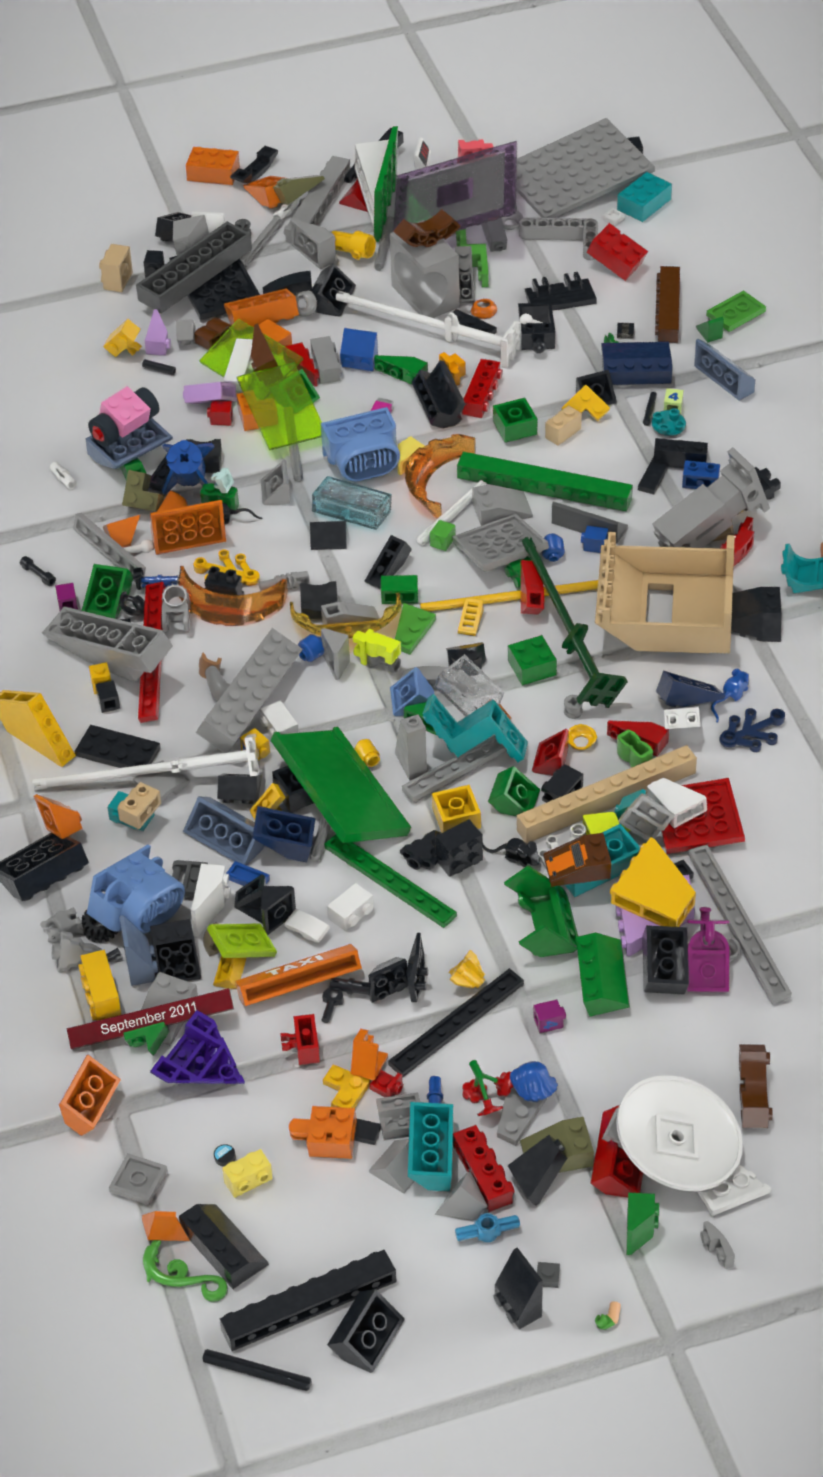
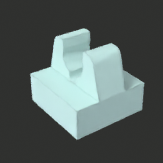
M222 468L220 472L214 473L211 477V480L216 481L214 487L219 489L221 493H228L234 483L228 468Z

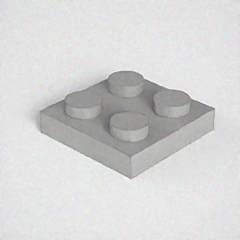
M127 1153L109 1186V1192L149 1205L168 1171L167 1166Z

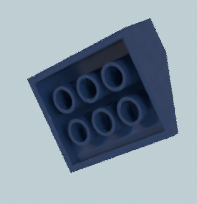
M669 342L601 343L603 371L609 369L613 385L672 383V357Z

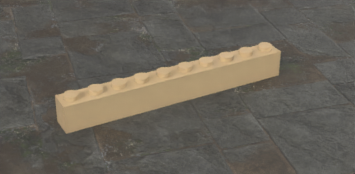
M686 745L517 815V832L526 843H529L582 821L583 815L597 814L616 807L617 804L620 805L623 797L644 789L647 794V786L654 781L666 778L676 782L695 774L697 757Z

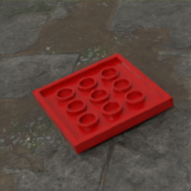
M729 778L681 785L704 795L707 798V811L676 828H673L669 823L664 831L661 830L666 854L689 851L704 845L714 847L745 842V835Z

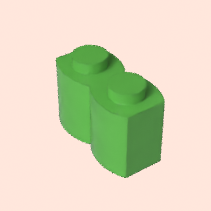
M626 730L617 736V754L621 759L629 762L631 767L653 759L652 748L647 743L640 741L639 736L635 732Z

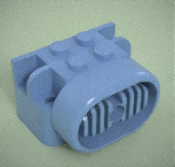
M388 407L321 423L323 457L327 456L330 464L337 465L345 479L362 481L382 476L391 472L399 463L400 451L397 447L396 423Z
M146 845L93 876L87 914L108 929L116 932L121 931L119 916L123 915L143 934L150 932V926L163 924L175 915L184 900L185 887L180 881L165 872V869L162 868V858L157 856L151 860L149 859L151 846Z

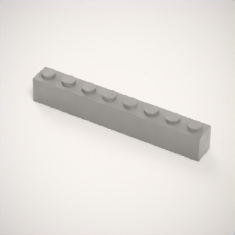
M332 156L327 161L324 170L320 172V176H324L325 179L308 191L307 196L303 198L300 207H297L296 213L291 219L313 225L319 223L345 182L344 177L350 170V159ZM290 222L284 228V235L288 243H292Z

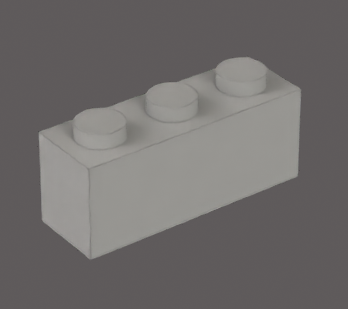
M330 336L310 339L311 354L315 367L319 372L320 384L340 381V374L343 373L341 363L338 364L339 355L335 353V342L331 341Z

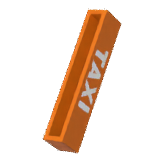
M348 944L236 980L235 985L239 1000L245 1006L362 969L357 949L352 944Z

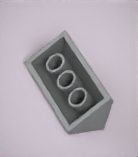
M554 501L552 503V524L585 533L587 526L608 528V532H616L617 544L628 527L627 524Z

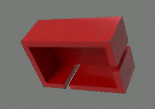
M609 223L592 240L586 253L626 281L642 264L648 251L624 233L621 235V231Z

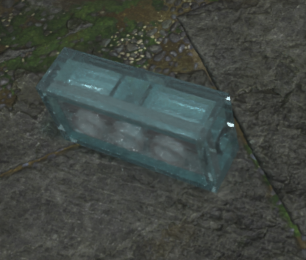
M327 476L312 494V512L377 530L391 512L392 494Z

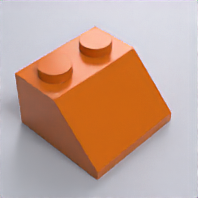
M38 794L34 795L39 812L48 831L64 839L83 829L80 823L82 818L78 811H74L61 802Z

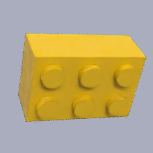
M105 949L80 955L82 963L78 964L81 975L80 979L83 989L87 992L85 997L87 1004L90 1006L89 1010L92 1021L122 1015L119 996Z

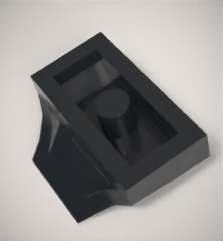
M483 642L446 648L448 666L450 668L471 675L480 674L482 665L486 662Z

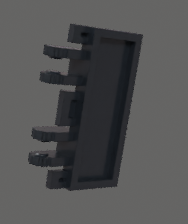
M574 272V280L572 281L568 273L564 274L566 287L563 282L549 285L547 278L542 277L541 286H539L536 278L532 279L534 292L532 288H525L528 303L551 302L552 311L597 304V298L589 279H581L578 272Z

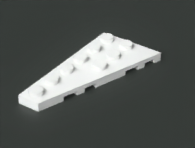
M672 1135L674 1140L681 1141L677 1135ZM738 1164L735 1171L726 1181L711 1189L697 1192L710 1214L714 1216L771 1193V1187L766 1183L760 1182L752 1171L748 1172Z

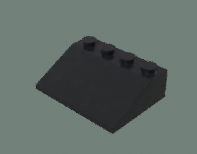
M49 833L0 861V882L13 897L20 901H27L33 898L34 894L49 889L50 885L55 882L65 880L67 875L82 870L89 861L81 842L70 837L61 839L55 834Z

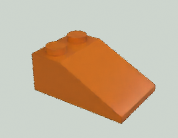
M267 176L243 186L262 206L274 208L281 202L273 187L277 184V181L284 177Z

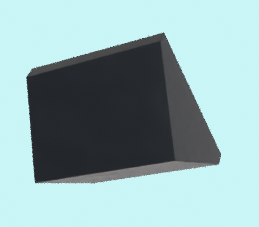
M609 369L576 378V393L587 385L607 405L617 403Z
M346 521L310 522L311 550L347 549Z
M263 886L261 905L263 929L269 935L285 923L296 909L295 892L292 886Z

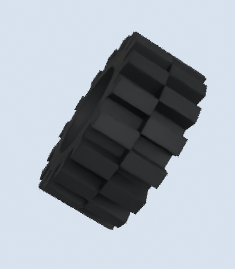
M87 910L82 915V927L84 935H86L88 940L91 938L92 942H95L98 939V943H102V939H105V942L109 941L108 937L113 939L115 937L114 934H118V931H112L104 925L94 926L93 924L98 921L88 915Z

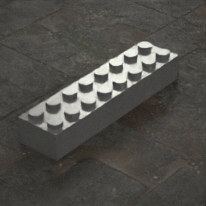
M228 221L136 284L138 301L152 309H157L162 314L251 251V234Z

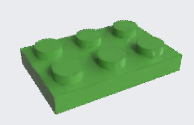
M743 290L707 310L706 316L711 320L723 317V328L730 332L766 312V306Z

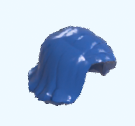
M538 1061L526 1062L510 1073L512 1085L519 1096L526 1101L537 1103L550 1097L557 1090L558 1083L556 1079L550 1076L547 1067Z

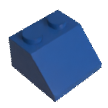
M344 328L340 350V363L342 367L374 371V356L378 355L377 332Z

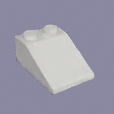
M201 864L191 908L194 936H199L225 907L226 899L230 898L231 888L227 887L229 884V874H226L225 865Z

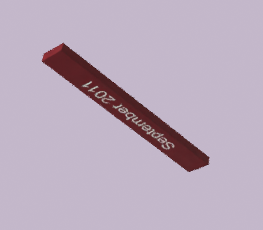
M227 988L66 1028L70 1048L73 1050L124 1037V1032L164 1022L167 1026L189 1021L196 1010L206 1016L234 1010L230 989Z

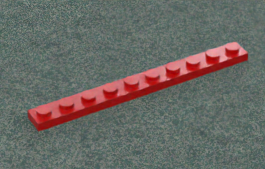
M164 582L146 585L143 626L163 630L162 593H164L165 589ZM161 661L151 673L144 672L140 676L138 709L140 723L158 720Z

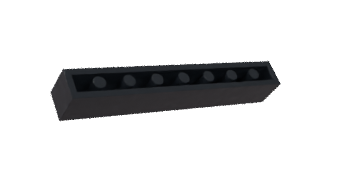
M385 1249L373 1252L365 1258L351 1261L346 1266L332 1269L322 1276L310 1278L303 1284L291 1286L279 1294L270 1295L260 1302L248 1304L243 1309L225 1314L219 1318L221 1331L231 1351H235L355 1300L361 1291L379 1290L396 1283V1269Z

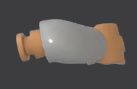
M203 652L199 659V674L207 679L211 694L218 701L230 684L226 683L219 673L222 658H218L217 662L207 659Z

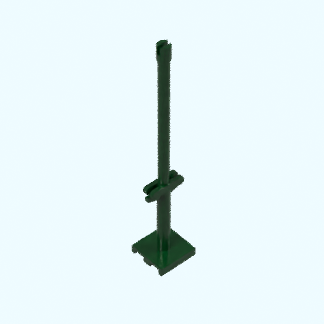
M525 537L522 540V544L529 554L568 632V636L562 643V648L567 649V654H572L576 650L590 678L576 700L578 704L589 702L591 706L597 707L598 704H604L606 708H609L628 681L625 676L599 673L583 641L588 631V625L581 623L574 625L536 550L532 538Z

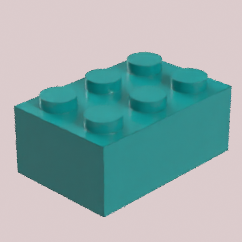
M646 172L618 194L617 210L643 222L671 200L672 183Z

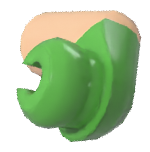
M610 1302L608 1314H601V1317L600 1315L596 1316L595 1323L599 1329L606 1330L618 1323L621 1307L619 1302Z

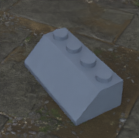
M696 339L694 366L739 401L755 392L756 379L710 344Z
M198 796L184 827V833L229 859L244 865H248L265 846L252 838L255 822L211 797Z

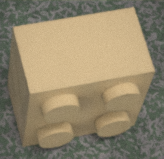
M111 244L109 249L105 251V256L99 263L104 290L123 292L133 273L130 246Z

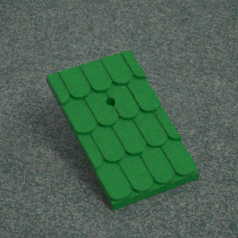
M398 126L392 127L389 140L355 144V171L372 222L376 242H379L382 238L383 227L388 215V207L391 206L392 194L396 189Z

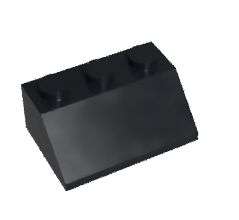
M334 263L320 272L311 292L317 300V313L339 317L342 315L347 303L337 301L336 294L342 291L352 295L356 284Z
M655 438L653 463H667L668 467L684 468L685 461L706 463L708 443Z
M376 1289L361 1291L327 1345L342 1360L371 1373L375 1370L405 1318Z

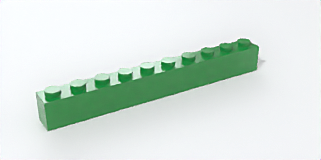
M464 451L457 464V478L475 482L482 480L490 485L626 512L632 500V484Z

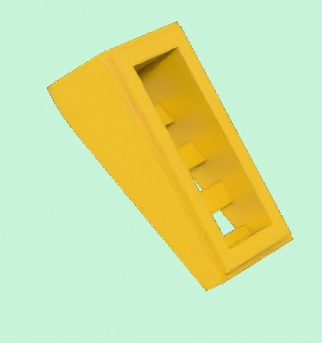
M466 598L458 627L459 634L476 636L484 611V602L482 600Z

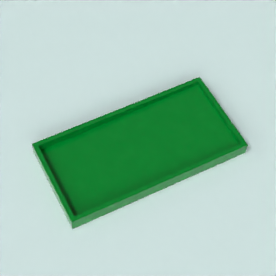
M333 727V730L290 734L273 733L271 738L272 744L342 843L408 836L411 830L410 824L364 761H362L339 727Z

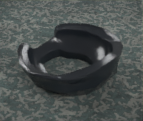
M126 591L120 595L119 604L126 614L138 616L144 613L145 601L141 596H129ZM125 600L131 601L136 609L126 606L124 604Z

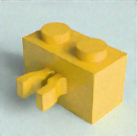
M127 319L109 335L103 347L115 357L125 349L133 356L142 347V345L134 341L141 329L131 320Z

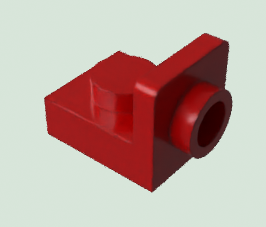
M383 1070L379 1072L375 1081L373 1080L369 1084L370 1090L383 1097L400 1094L404 1086L402 1074L397 1073L394 1077Z

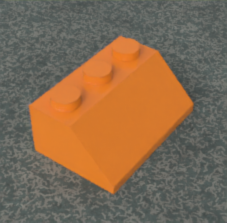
M89 1054L86 1055L59 1103L64 1123L81 1136L95 1128L121 1080Z

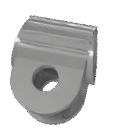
M179 584L167 586L164 589V593H162L163 632L169 630L170 622H183L184 630L190 631L189 609H191V602L187 589H184L183 585L179 586ZM174 597L184 598L179 604L173 605L169 603ZM175 612H183V613L180 614V615H174V614H172V613H175Z

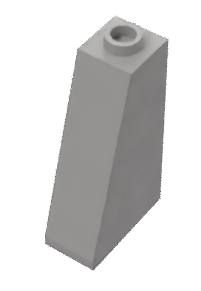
M419 714L400 720L395 754L409 780L415 779L427 772L426 727Z

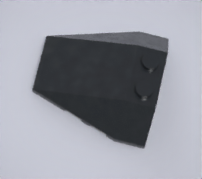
M756 587L732 593L731 631L740 633L739 636L746 637V635L756 637V640L761 642H781L782 612L780 587Z

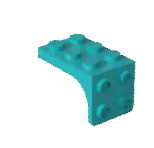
M790 543L785 544V550L782 551L783 564H781V572L786 576L787 585L792 588L793 593L823 589V557L815 559L800 557L793 551Z

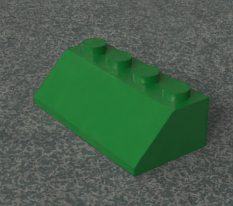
M596 932L576 937L583 1003L589 1016L630 1008L622 941Z

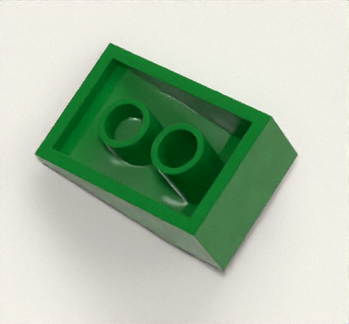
M94 564L81 611L117 619L122 609L119 604L120 595L125 591L129 595L133 574L127 568Z

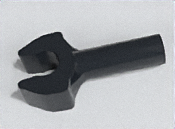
M330 987L323 992V1002L327 1003L321 1019L323 1023H329L334 1006L343 1004L344 1000L341 989L336 997H331Z

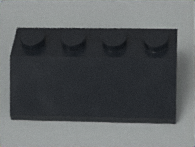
M196 1204L179 1215V1222L189 1240L232 1289L269 1265L268 1261L216 1204Z

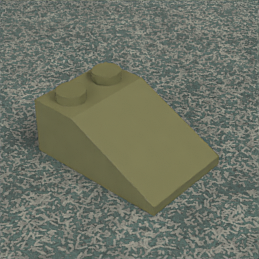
M584 1116L562 1120L520 1140L522 1152L525 1153L548 1135L555 1140L559 1139L566 1148L564 1153L568 1158L559 1173L593 1167L594 1150Z

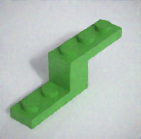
M459 224L461 227L459 231H456L457 246H471L472 267H477L478 270H481L478 271V281H482V287H488L486 243L467 244L465 224Z

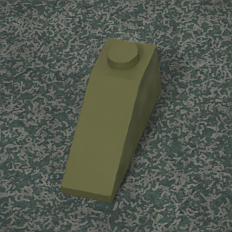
M319 175L282 178L277 181L273 189L281 204L289 205L325 178Z

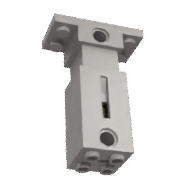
M733 447L728 450L729 464L720 470L722 476L708 487L702 484L652 523L655 529L653 533L659 539L658 544L660 547L704 548L732 526L731 519L745 508L748 511H751L753 508H760L764 513L768 511L770 507L755 467Z

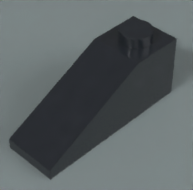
M390 535L364 581L381 589V576H393L403 566L412 548L406 541Z

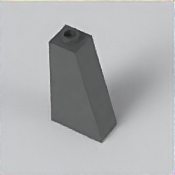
M496 194L480 195L478 217L491 252L506 250L507 236Z

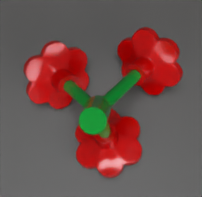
M476 1060L470 1061L469 1066L475 1075V1079L463 1084L462 1096L465 1099H469L472 1103H478L480 1100H483L485 1108L477 1113V1116L487 1115L503 1109V1106H493L491 1098H488L487 1086L484 1084L483 1079L494 1082L498 1096H508L514 1087L510 1080L511 1072H503L500 1077H492L482 1072Z

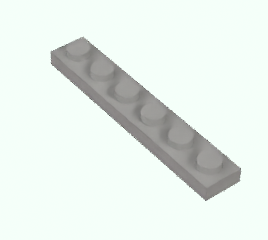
M83 513L75 514L73 529L117 567L127 568L132 574L133 569L142 567L145 576L146 567Z
M494 735L463 755L456 756L402 785V791L412 802H415L507 752L503 744L497 742Z

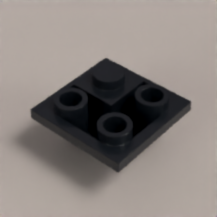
M392 958L377 965L368 975L371 1003L382 1000L386 996L400 992L408 987L407 960L405 958Z

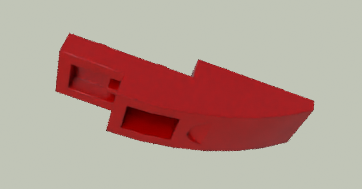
M747 516L745 521L740 523L738 534L734 535L733 567L747 555L754 544L755 531H753L754 518ZM727 540L725 544L722 543L720 549H727Z

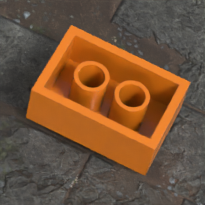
M193 147L186 163L187 181L233 185L235 180L231 179L230 176L240 167L239 151Z

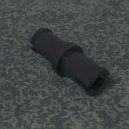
M331 978L329 985L331 990L339 991L341 989V991L351 995L353 993L369 995V982L355 981V978H349V980Z

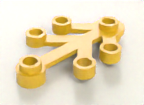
M222 549L218 553L219 560L223 561L226 567L207 563V560L203 557L196 558L193 563L194 571L198 574L207 572L211 566L218 567L220 572L226 573L229 569L236 570L230 560L229 551L226 549ZM237 554L235 562L243 570H236L237 575L242 577L241 583H245L248 586L256 585L260 579L259 572L249 568L246 563L245 554Z

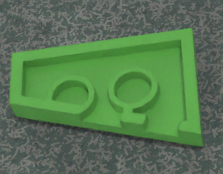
M403 603L395 640L401 641V652L409 655L413 652L435 622L436 614Z

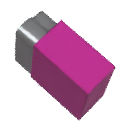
M378 398L371 411L388 407L391 413L394 401Z

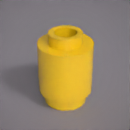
M370 739L358 741L354 749L368 767L377 765L380 761V754Z

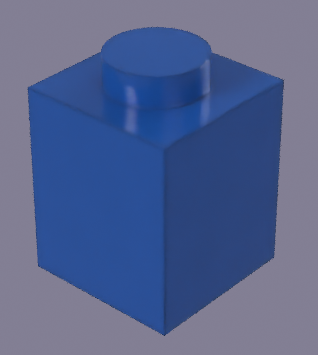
M587 526L585 533L582 532L581 534L583 551L601 553V545H604V539H608V528Z

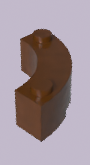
M441 209L436 215L424 222L411 223L403 219L393 232L413 247H431L437 244L438 240H446L452 236L461 226L454 218Z
M739 1044L740 1080H743V1083L739 1084L742 1128H768L769 1121L773 1119L772 1107L768 1105L766 1065H770V1052H766L765 1045Z

